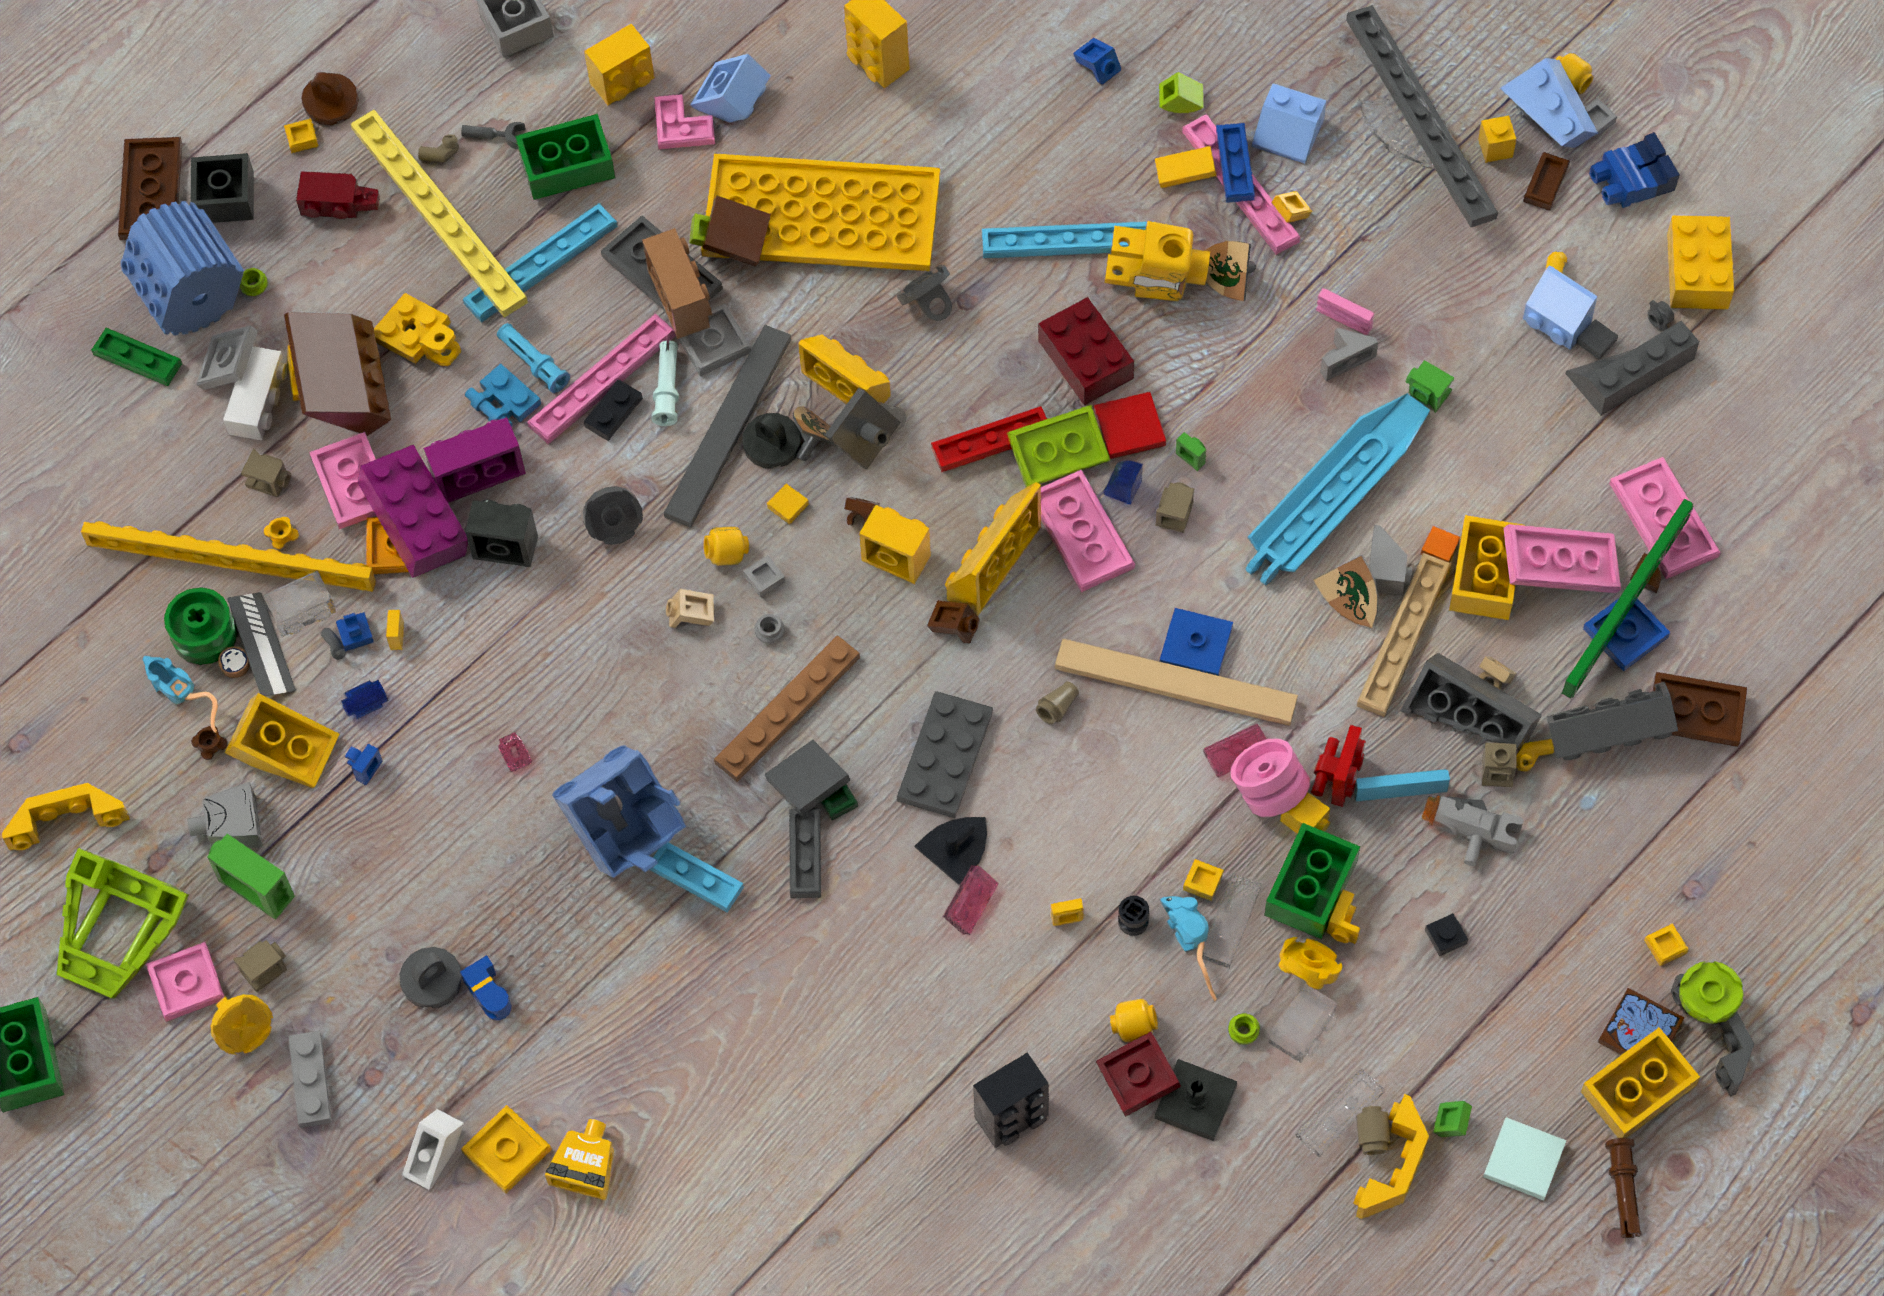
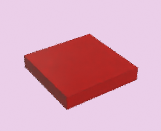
M1151 392L1094 405V413L1110 459L1166 446V438Z

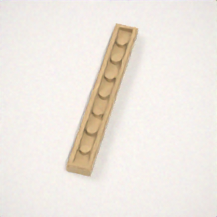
M1062 639L1055 662L1056 670L1287 726L1291 725L1298 698L1296 694L1067 639Z

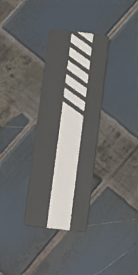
M262 593L229 597L227 600L260 694L270 696L295 691V686Z

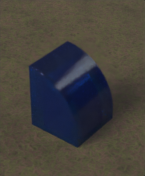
M1134 461L1118 462L1106 484L1103 495L1131 505L1142 482L1143 464Z

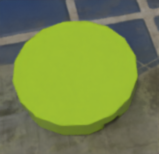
M1716 961L1713 963L1699 962L1690 967L1681 979L1679 988L1681 1004L1690 1016L1700 1022L1710 1024L1725 1022L1736 1014L1743 1002L1744 994L1741 978L1732 968L1724 963Z

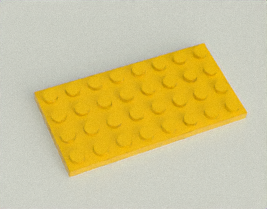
M714 154L706 216L710 217L716 196L771 214L760 260L930 271L941 173L940 168ZM701 247L702 257L728 258Z

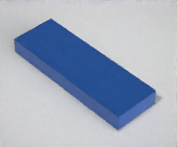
M1245 123L1216 125L1226 203L1255 200Z

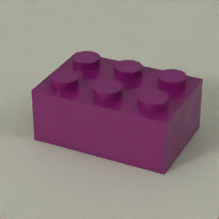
M507 417L500 420H491L484 426L473 430H464L455 437L435 441L430 446L423 448L430 473L447 503L526 474L520 447Z

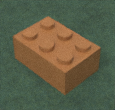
M674 228L643 239L647 270L677 339L710 328L708 317L712 315L708 302L710 296L706 285L699 282L698 277H700L695 261H690L688 254H690L685 238L679 239Z

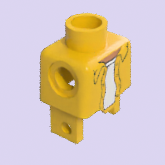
M1147 221L1145 230L1114 226L1111 254H1108L1104 283L1135 287V297L1179 301L1183 297L1186 283L1205 286L1210 251L1192 249L1194 235L1193 231L1189 228ZM1126 242L1129 246L1122 247L1119 243ZM1119 270L1122 272V275H1115L1113 271Z

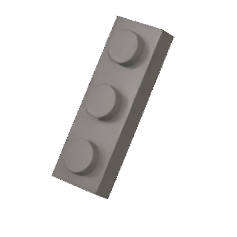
M320 1030L290 1035L288 1038L298 1125L300 1128L332 1123Z

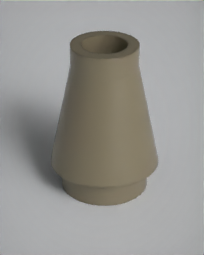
M1066 681L1062 686L1039 699L1036 706L1038 716L1048 724L1060 722L1073 700L1079 695L1077 687L1073 683Z

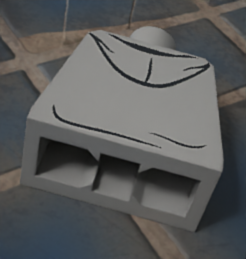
M250 782L205 797L203 799L204 815L187 819L190 836L207 834L211 846L216 841L222 840L226 834H229L248 848L263 847L256 796Z

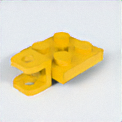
M407 293L401 296L374 328L376 343L415 364L425 354L427 359L438 365L450 366L461 353L460 345L454 341L456 336L453 330L448 327L451 324L449 316ZM408 325H415L416 328L414 330L408 329L405 332V328ZM446 349L451 350V353L449 355H441V353L445 352Z

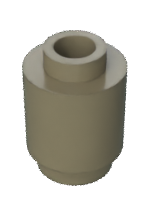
M1379 1106L1362 1108V1113L1356 1115L1358 1142L1359 1146L1362 1147L1363 1154L1378 1155L1387 1153L1388 1145L1391 1144L1388 1112L1381 1111Z

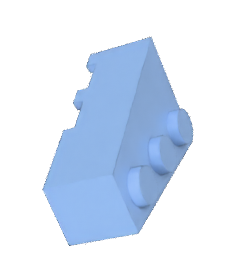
M1545 58L1500 88L1561 146L1576 148L1598 134L1560 60Z

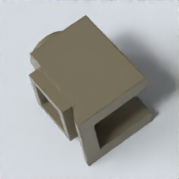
M254 448L241 471L242 476L248 477L245 483L246 487L275 497L279 496L282 488L288 486L291 479V472L286 470L281 459L266 454L259 455Z
M1180 482L1170 483L1169 488L1164 487L1159 509L1156 511L1155 526L1184 533L1194 503L1195 489Z
M1485 742L1482 755V786L1513 787L1516 771V744Z
M267 940L264 942L259 941L243 953V957L233 959L239 972L256 992L287 970L282 960L286 957L284 952L276 942L270 945Z

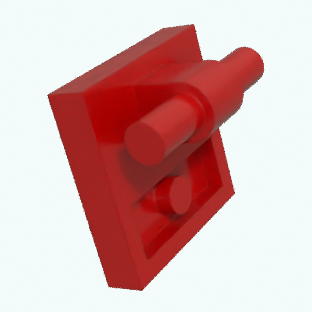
M1350 725L1340 758L1335 757L1340 741L1333 737L1328 738L1324 752L1319 755L1314 770L1316 777L1311 790L1313 795L1323 796L1327 780L1333 781L1331 804L1343 807L1346 797L1352 798L1356 784V773L1361 770L1365 756L1363 752L1366 740L1361 739V727Z

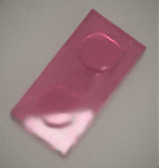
M972 865L942 917L960 933L970 935L999 883L980 866Z

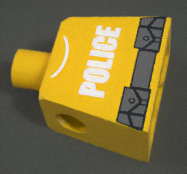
M589 1119L584 1134L572 1130L566 1133L546 1170L545 1177L548 1185L602 1200L607 1199L614 1149L609 1140L602 1139L606 1129L605 1123Z

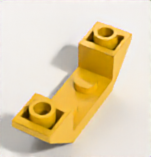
M84 783L27 798L3 830L2 838L9 850L28 849L32 845L40 843L36 821H50L58 815L70 812L81 813L89 807H92L94 817L100 827L118 826L123 821L130 820V816L122 801L89 783Z
M1404 1094L1400 1104L1394 1102L1389 1114V1120L1393 1121L1391 1133L1407 1139L1401 1154V1158H1404L1405 1162L1402 1169L1395 1168L1389 1186L1369 1178L1366 1188L1359 1187L1353 1204L1358 1206L1356 1217L1360 1219L1404 1203L1426 1149L1429 1135L1409 1095Z

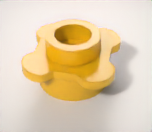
M288 517L276 518L264 528V535L272 540V546L275 549H282L284 544L289 541H295L299 537L298 530L292 528Z

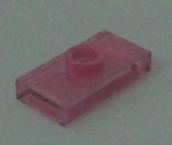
M1257 723L1204 748L1203 754L1216 776L1220 777L1231 772L1234 761L1245 749L1267 738Z

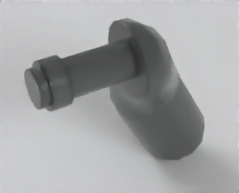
M324 628L321 631V636L329 644L332 657L337 660L342 659L346 652L343 650L340 639L330 628Z

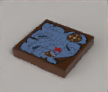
M1627 988L1601 1034L1598 1043L1622 1055L1658 1027L1661 1028L1672 1042L1684 1021V1017Z

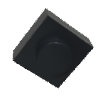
M1454 913L1425 927V932L1439 956L1462 947L1468 942V938Z

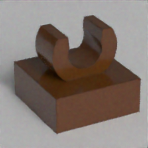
M855 497L846 498L844 509L852 511L847 517V524L853 525L855 517L860 515L864 519V526L875 505L880 506V503Z

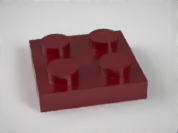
M1151 1031L1096 1060L1125 1117L1181 1087Z

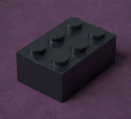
M1028 1052L973 1085L974 1117L995 1148L1002 1144L1004 1146L1010 1145L1019 1138V1133L1029 1127L1030 1129L1038 1128L1047 1120L1046 1117L1049 1116V1083Z

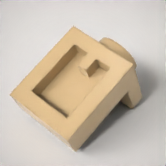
M679 589L672 599L668 600L666 605L669 627L676 628L681 621L710 626L714 622V595Z

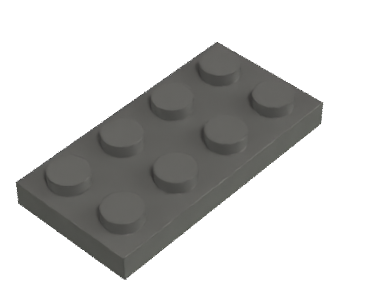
M640 216L601 250V255L664 309L647 270L642 242L643 239L663 232L644 216ZM688 254L690 261L694 260L698 267L700 284L706 285L710 299H712L723 289L722 282Z
M935 691L897 794V802L956 818L990 723L993 707Z

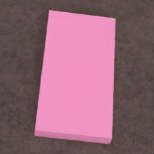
M1663 457L1613 477L1609 482L1649 552L1684 499L1689 501ZM1694 507L1689 520L1659 565L1665 579L1716 559L1720 555L1718 547Z
M1082 470L1041 487V521L1081 592L1135 569L1134 561Z
M1511 524L1504 527L1511 585L1617 593L1621 590L1614 534Z

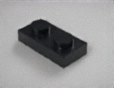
M618 379L584 420L585 428L609 441L643 399L642 393Z

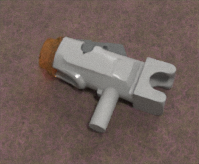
M1439 795L1436 798L1428 796L1422 815V820L1429 821L1428 825H1434L1452 835L1461 834L1467 836V840L1470 843L1464 863L1469 866H1476L1483 842L1492 844L1494 849L1510 854L1514 853L1517 839L1507 835L1506 832L1519 833L1524 822L1521 817L1505 812L1499 815L1487 811L1483 800Z

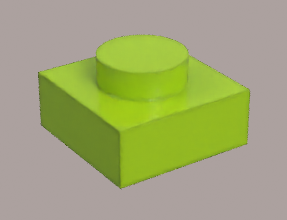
M694 214L689 244L703 245L709 216Z

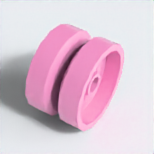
M1266 739L1253 744L1236 758L1231 767V778L1252 813L1260 817H1273L1289 811L1306 796L1310 788L1309 776L1300 764L1290 744L1282 739Z

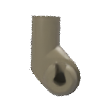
M452 134L445 135L442 139V144L437 148L420 146L418 159L431 162L446 161L457 153L459 149L457 137Z

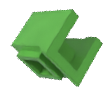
M1424 360L1418 369L1414 367L1410 371L1405 382L1410 385V396L1427 406L1428 404L1431 405L1436 413L1452 392L1449 386L1454 381V377Z

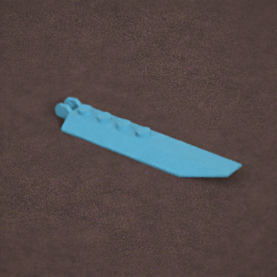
M1407 393L1359 417L1248 536V539L1258 553L1247 564L1245 570L1253 574L1259 569L1265 559L1270 561L1272 564L1264 571L1260 582L1264 585L1269 584L1276 577L1279 570L1295 572L1406 453L1428 416L1430 409Z

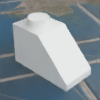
M438 1109L419 1122L402 1176L428 1190L431 1189L454 1153L464 1123Z

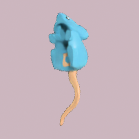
M143 656L142 660L145 665L146 674L152 682L155 691H161L174 704L177 705L185 700H194L202 697H207L212 701L210 725L216 733L217 730L214 722L218 702L215 696L210 692L193 693L195 685L188 674L181 668L173 666L169 658Z
M1170 896L1161 898V904L1170 918L1167 923L1171 929H1176L1175 937L1183 950L1186 952L1197 948L1198 964L1202 970L1213 1000L1216 1001L1217 998L1202 958L1209 927L1205 917L1197 910L1198 901L1194 897Z

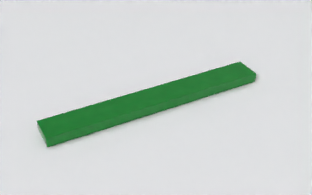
M1686 499L1682 501L1566 679L1561 694L1570 699L1575 696L1689 520L1694 507L1692 502Z

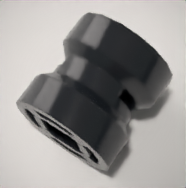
M1128 896L1121 901L1118 910V925L1121 931L1130 936H1137L1146 931L1149 925V905L1142 897Z

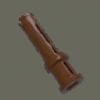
M1616 1138L1605 1143V1147L1610 1153L1611 1168H1609L1608 1172L1615 1181L1621 1229L1620 1235L1622 1238H1634V1234L1636 1237L1642 1235L1634 1183L1638 1167L1633 1162L1632 1147L1635 1144L1631 1138Z

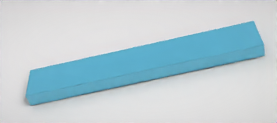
M598 203L504 270L524 293L618 227L617 221ZM480 287L463 298L464 305L481 323L498 311Z
M1147 222L982 229L983 258L1111 253L1114 226L1145 230ZM1126 242L1119 243L1122 247L1129 246Z

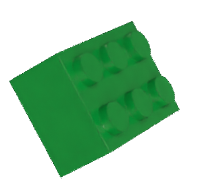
M598 114L515 136L519 156L533 200L616 178L613 160Z
M1302 823L1266 900L1264 916L1322 940L1343 889L1345 890L1358 862L1360 846Z
M39 997L0 1007L1 1111L4 1113L65 1095L47 1010Z

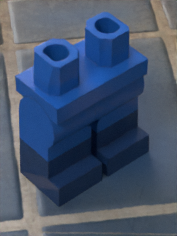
M1655 132L1644 136L1643 141L1628 147H1620L1614 151L1604 152L1602 161L1592 165L1589 172L1592 181L1596 184L1607 180L1609 185L1603 187L1601 192L1606 205L1620 203L1622 208L1631 206V203H1638L1675 191L1680 176L1669 155H1666V150Z

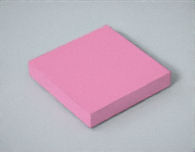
M206 942L146 964L166 1022L218 1003L224 997Z

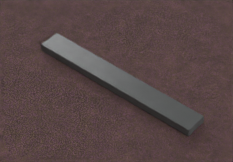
M764 325L664 511L665 518L690 528L693 526L791 341V334Z

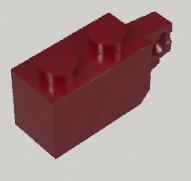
M301 171L296 202L301 216L347 219L357 218L358 211L378 210L380 200L378 189L358 186L357 179L352 174Z

